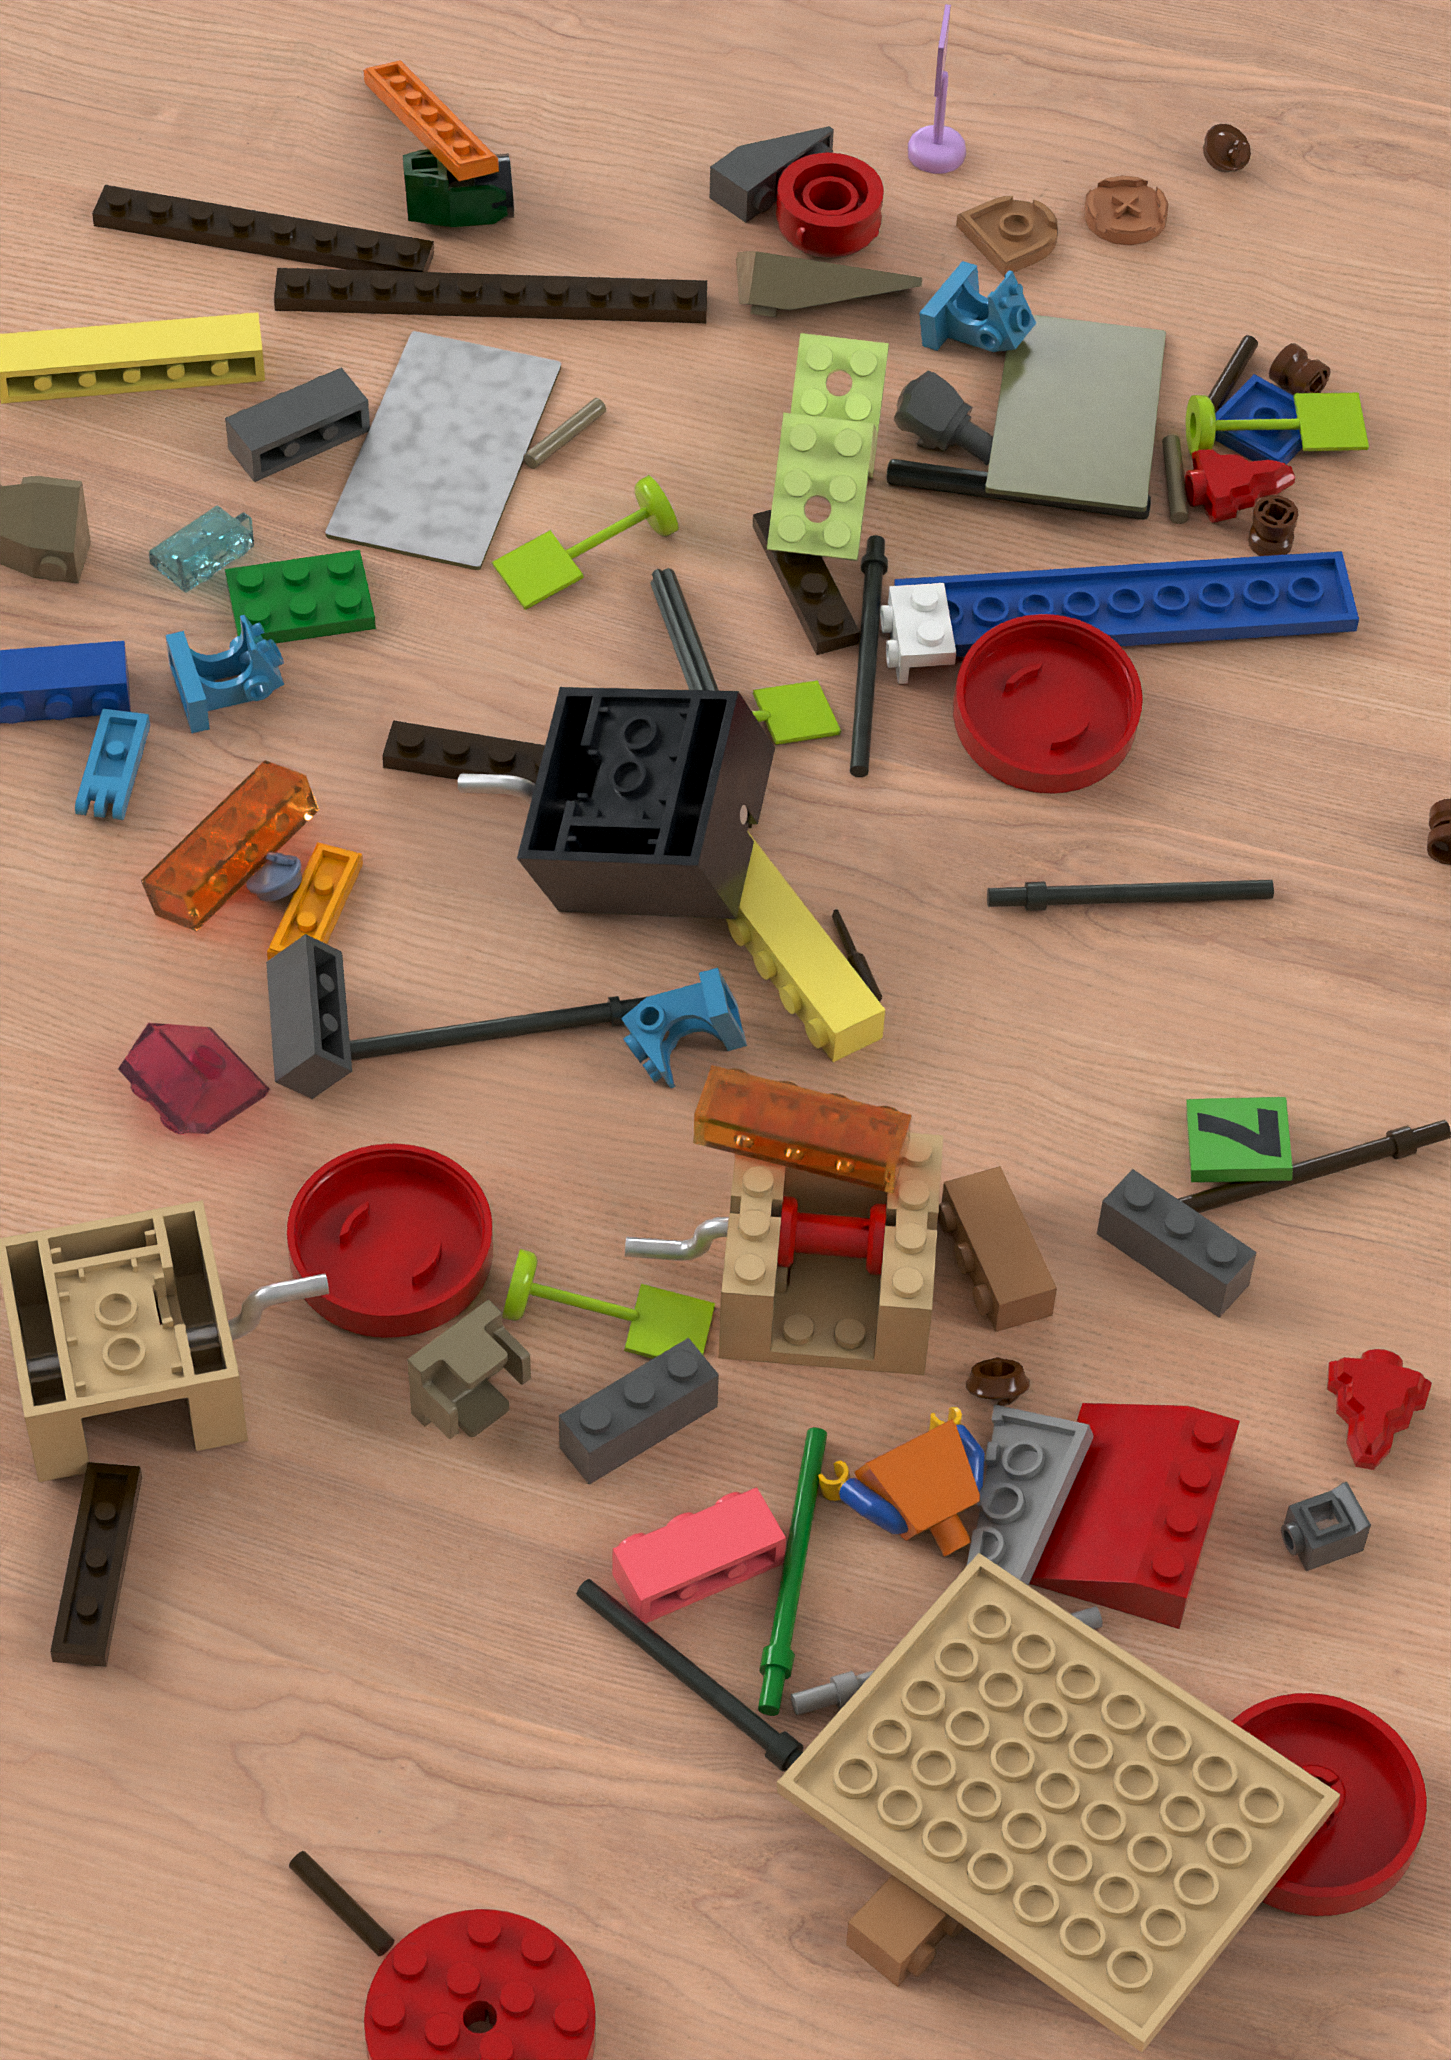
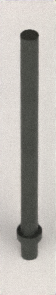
M878 535L868 538L866 555L861 559V571L865 574L850 761V773L855 777H865L869 772L883 575L888 571V559L884 556L885 539Z
M618 996L608 997L607 1003L350 1040L351 1060L611 1022L612 1026L623 1025L621 1018L646 997L620 1000Z

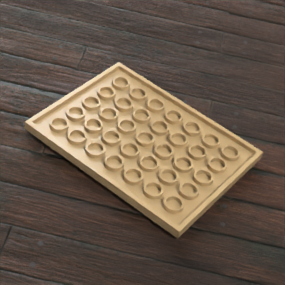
M980 1553L974 1557L777 1781V1793L1140 2052L1146 2049L1338 1806L1340 1799L1338 1792Z

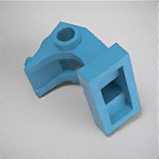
M964 261L959 264L919 312L922 346L938 351L947 338L991 352L1015 350L1036 324L1031 309L1023 295V286L1018 284L1013 271L1009 270L1005 274V279L995 291H991L985 297L979 294L977 265Z
M241 615V635L235 637L230 642L229 650L213 655L200 654L190 649L184 631L166 635L169 666L191 733L210 729L208 711L250 701L263 700L272 691L284 685L278 667L284 664L283 657L272 639L266 640L262 638L261 634L265 633L260 622L252 625L245 615ZM239 675L237 678L224 682L214 681L218 679Z
M718 968L700 972V983L646 997L621 1018L630 1032L623 1040L640 1063L649 1058L643 1064V1067L654 1083L663 1078L670 1088L675 1087L670 1066V1054L676 1047L679 1039L690 1033L706 1032L712 1034L724 1043L728 1051L747 1046L737 1001ZM669 1031L668 1038L663 1041L665 1033Z

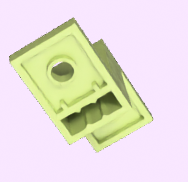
M800 333L791 413L783 412L767 550L858 561L868 478H873L889 343ZM836 371L846 372L852 378V387L843 396L832 395L827 390V379ZM813 497H824L831 505L829 517L820 523L810 521L805 515L807 502Z

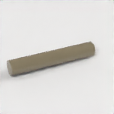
M594 398L525 453L523 456L525 463L532 469L538 467L606 412V406L599 398Z
M1168 435L1163 438L1162 445L1170 516L1173 523L1182 524L1188 520L1189 516L1180 439L1176 435Z

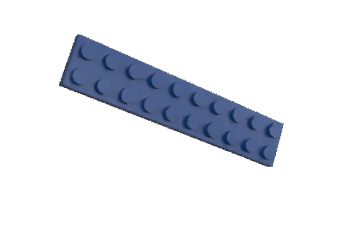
M1342 551L894 580V586L944 583L956 657L965 656L971 646L995 626L1017 617L1036 614L1060 615L1086 622L1109 635L1120 646L1357 631L1359 622Z

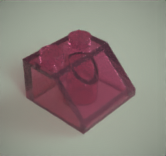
M148 1022L118 1068L131 1083L130 1088L132 1092L154 1107L161 1115L160 1121L166 1128L180 1135L185 1133L209 1134L263 1099L270 1090L211 1027Z

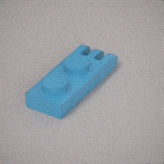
M102 709L76 798L75 814L86 816L90 802L95 801L94 817L105 818L109 803L114 804L112 809L113 819L124 820L150 729L149 714Z

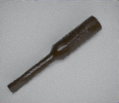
M833 910L832 918L848 953L847 961L880 1002L882 994L865 956L857 952L839 910Z

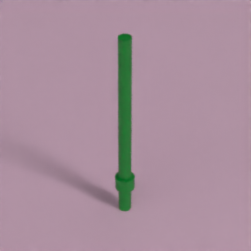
M817 1427L809 1428L806 1434L770 1643L763 1648L759 1671L763 1675L758 1711L768 1716L779 1714L784 1683L786 1679L791 1677L795 1654L790 1648L819 1487L818 1475L821 1474L828 1435L824 1429Z

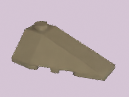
M758 251L737 252L736 258L739 303L752 305L750 314L776 317L777 309L794 310L915 288L922 285V277Z
M30 476L23 477L21 484L8 486L0 484V564L33 578L79 583L91 545L82 481Z

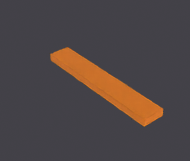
M401 60L363 70L365 84L458 181L499 172L497 156Z

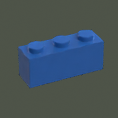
M125 641L0 650V724L101 716L102 709L131 712L129 670Z

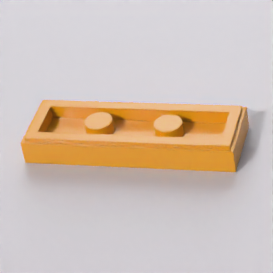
M317 842L302 874V881L298 888L295 889L267 950L268 961L305 934L325 944L328 943L363 866V855L361 853Z

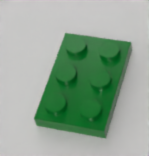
M360 550L225 569L237 636L241 635V615H245L252 625L260 622L265 633L261 634L262 638L266 640L272 639L275 644L376 629L375 614Z

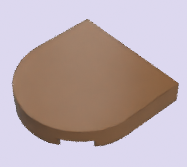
M1002 196L957 215L956 226L1003 277H1005L1009 270L1014 273L1045 259L1052 253L1057 243L1058 221L1056 216L1046 205L1034 199L1033 203L1013 200V196Z

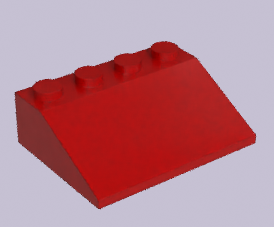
M1082 1403L1076 1422L1090 1425L1094 1437L1029 1584L1180 1629L1231 1459L1240 1420L1192 1406Z

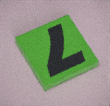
M1286 1097L1186 1099L1191 1183L1292 1180L1293 1166Z

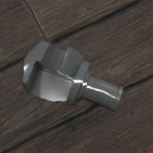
M926 371L903 388L897 401V411L894 416V422L899 429L918 435L920 439L916 444L920 447L935 449L937 447L944 452L949 446L953 447L957 444L983 461L985 465H989L993 436L970 421L972 418L970 413L973 407L964 402L953 386L936 373Z

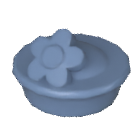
M268 852L266 856L268 860L256 867L246 881L247 889L251 893L256 894L262 901H275L284 898L298 888L302 881L301 861L296 856Z

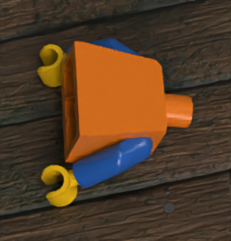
M950 1407L947 1422L939 1420L934 1412L931 1413L928 1432L865 1463L854 1472L857 1479L850 1478L849 1468L845 1462L841 1460L836 1461L833 1465L835 1474L839 1479L828 1480L823 1474H819L821 1493L828 1500L843 1501L862 1517L890 1534H899L906 1541L930 1529L943 1556L946 1557L971 1543V1539L958 1514L980 1502L979 1492L983 1488L985 1452L964 1425H961V1410L958 1407Z

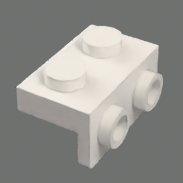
M944 583L889 586L888 605H881L880 621L882 633H890L891 640L886 641L888 668H896L898 684L908 683L909 667L954 665L956 648Z

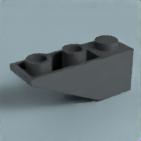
M828 126L738 146L710 166L709 198L747 223L759 213L767 211L777 201L778 180L782 172L791 163L812 154L833 153L834 129Z

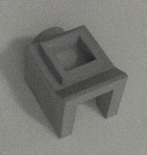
M1346 1481L1331 1491L1289 1505L1284 1525L1281 1527V1533L1287 1550L1292 1555L1297 1554L1305 1570L1309 1571L1362 1552L1371 1524Z

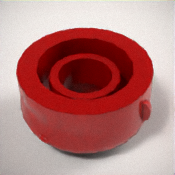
M817 153L796 160L782 172L778 180L776 217L780 232L795 248L819 258H841L860 251L879 235L884 195L881 178L866 162L841 153Z

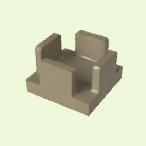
M489 1299L407 1359L411 1414L424 1427L433 1422L449 1439L459 1433V1427L469 1437H475L509 1411V1401L488 1381L489 1378L504 1368L521 1385L531 1379L529 1352L504 1328L502 1312Z

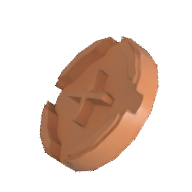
M1124 175L1109 177L1098 182V187L1093 190L1090 189L1086 194L1084 219L1088 228L1099 238L1114 244H1141L1159 236L1166 227L1169 203L1164 192L1157 186L1156 191L1147 186L1148 181L1142 178Z

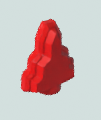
M1213 449L1193 451L1192 461L1194 469L1186 471L1185 490L1189 505L1191 507L1204 506L1206 515L1211 523L1236 518L1238 511L1254 507L1259 498L1277 495L1293 485L1296 477L1292 467L1282 462L1273 460L1249 462L1238 454L1220 455Z
M1372 1349L1364 1352L1361 1358L1344 1357L1338 1361H1331L1328 1364L1327 1390L1336 1395V1414L1348 1424L1346 1444L1355 1467L1369 1470L1376 1469L1390 1452L1394 1434L1409 1428L1414 1411L1425 1409L1432 1382L1426 1379L1422 1373L1403 1367L1401 1357L1388 1350Z

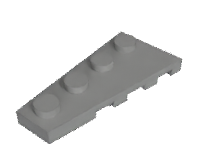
M994 1404L992 1441L987 1444L985 1456L987 1470L984 1487L979 1492L980 1502L977 1503L980 1512L977 1529H974L972 1532L967 1565L980 1553L1026 1585H1029L1094 1435L1088 1424Z

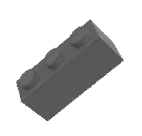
M342 367L225 418L228 449L254 482L369 432L370 429L368 399Z
M305 934L267 961L266 965L275 1082L313 1099L351 1073L352 1062L342 952Z
M1134 1169L1102 1201L1097 1235L1220 1318L1249 1286L1257 1252Z
M687 1338L560 1414L559 1448L590 1485L717 1408L719 1374L692 1341Z

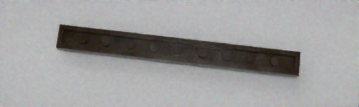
M277 268L274 306L275 311L706 324L708 280Z

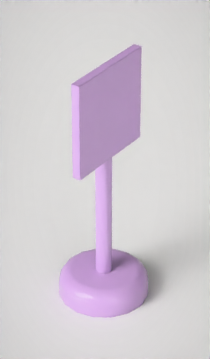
M945 4L938 46L934 97H936L934 125H928L912 134L908 143V158L912 164L922 171L933 174L954 171L962 165L966 156L965 140L957 131L951 127L944 126L948 73L944 71L947 55L951 5Z

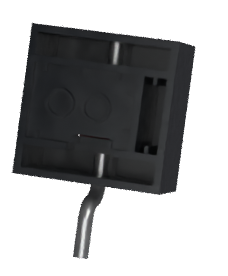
M560 687L536 784L517 776L494 774H460L457 783L458 790L461 793L508 794L520 797L530 804L517 859L559 912L736 919L754 844L747 830L749 824H758L775 747L739 691Z

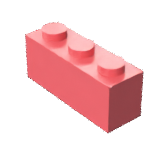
M757 1487L742 1494L740 1492H732L720 1498L715 1505L695 1514L691 1512L680 1514L660 1529L648 1534L636 1533L624 1539L619 1546L612 1549V1575L634 1615L646 1624L782 1565L785 1558L786 1537Z

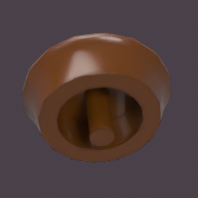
M1221 123L1212 126L1207 131L1204 139L1203 153L1207 162L1214 169L1220 172L1237 171L1243 169L1249 163L1251 157L1250 144L1246 136L1239 129L1232 125Z
M999 1357L976 1363L972 1367L970 1377L966 1381V1389L970 1394L984 1399H1002L997 1403L1000 1406L1012 1404L1030 1387V1380L1026 1377L1023 1366L1019 1362Z

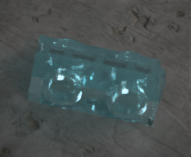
M216 505L148 551L150 564L182 591L187 593L198 584L208 581L217 571L233 560L243 557L249 549L254 547L252 518L245 512L233 518Z

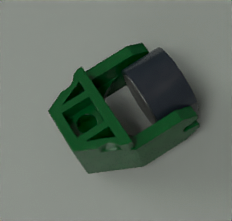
M429 149L402 155L408 221L445 227H464L495 224L501 219L514 218V198L509 153L495 154L498 158L499 172L463 181H458Z

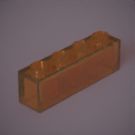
M264 760L141 880L155 915L197 932L269 861L266 859L268 852H278L319 811L307 776Z
M711 1065L694 1113L693 1143L893 1194L909 1146L912 1115L899 1112L890 1106H874L850 1100L841 1094H826L799 1087L789 1081H774L750 1075L741 1069H726Z

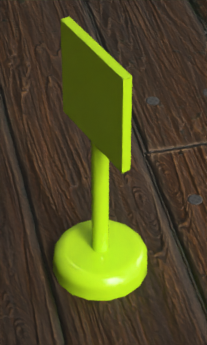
M1359 392L1297 393L1293 396L1297 419L1216 420L1215 409L1210 398L1206 395H1192L1188 401L1186 411V440L1189 453L1192 456L1193 451L1212 449L1216 431L1300 430L1303 451L1368 450L1369 443Z
M649 475L639 480L634 490L640 510L567 550L563 548L551 530L494 560L492 564L523 608L527 610L584 578L583 573L572 559L646 519L656 533L665 537L678 531L676 515L659 484Z
M818 680L753 690L752 694L759 710L752 711L758 722L765 721L775 745L840 735L841 729Z
M519 1250L502 1318L512 1321L522 1318L529 1295L631 1321L624 1349L625 1352L654 1359L689 1338L703 1355L715 1303L641 1284L635 1309L533 1283L538 1263L537 1256L530 1251Z

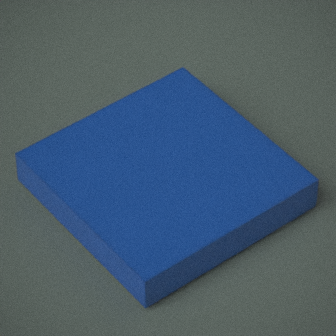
M1253 374L1215 413L1216 420L1297 419L1294 395ZM1299 429L1216 431L1215 441L1251 461L1273 460L1287 465L1303 448Z

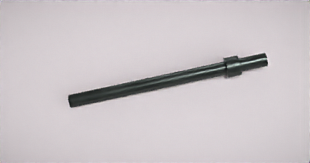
M1273 880L1046 886L1045 881L1025 882L1024 887L987 888L988 907L1025 906L1026 911L1046 910L1047 905L1273 899L1274 884Z
M587 1579L580 1585L576 1595L766 1750L765 1757L781 1771L789 1769L803 1753V1745L786 1731L782 1733L777 1732L595 1582Z

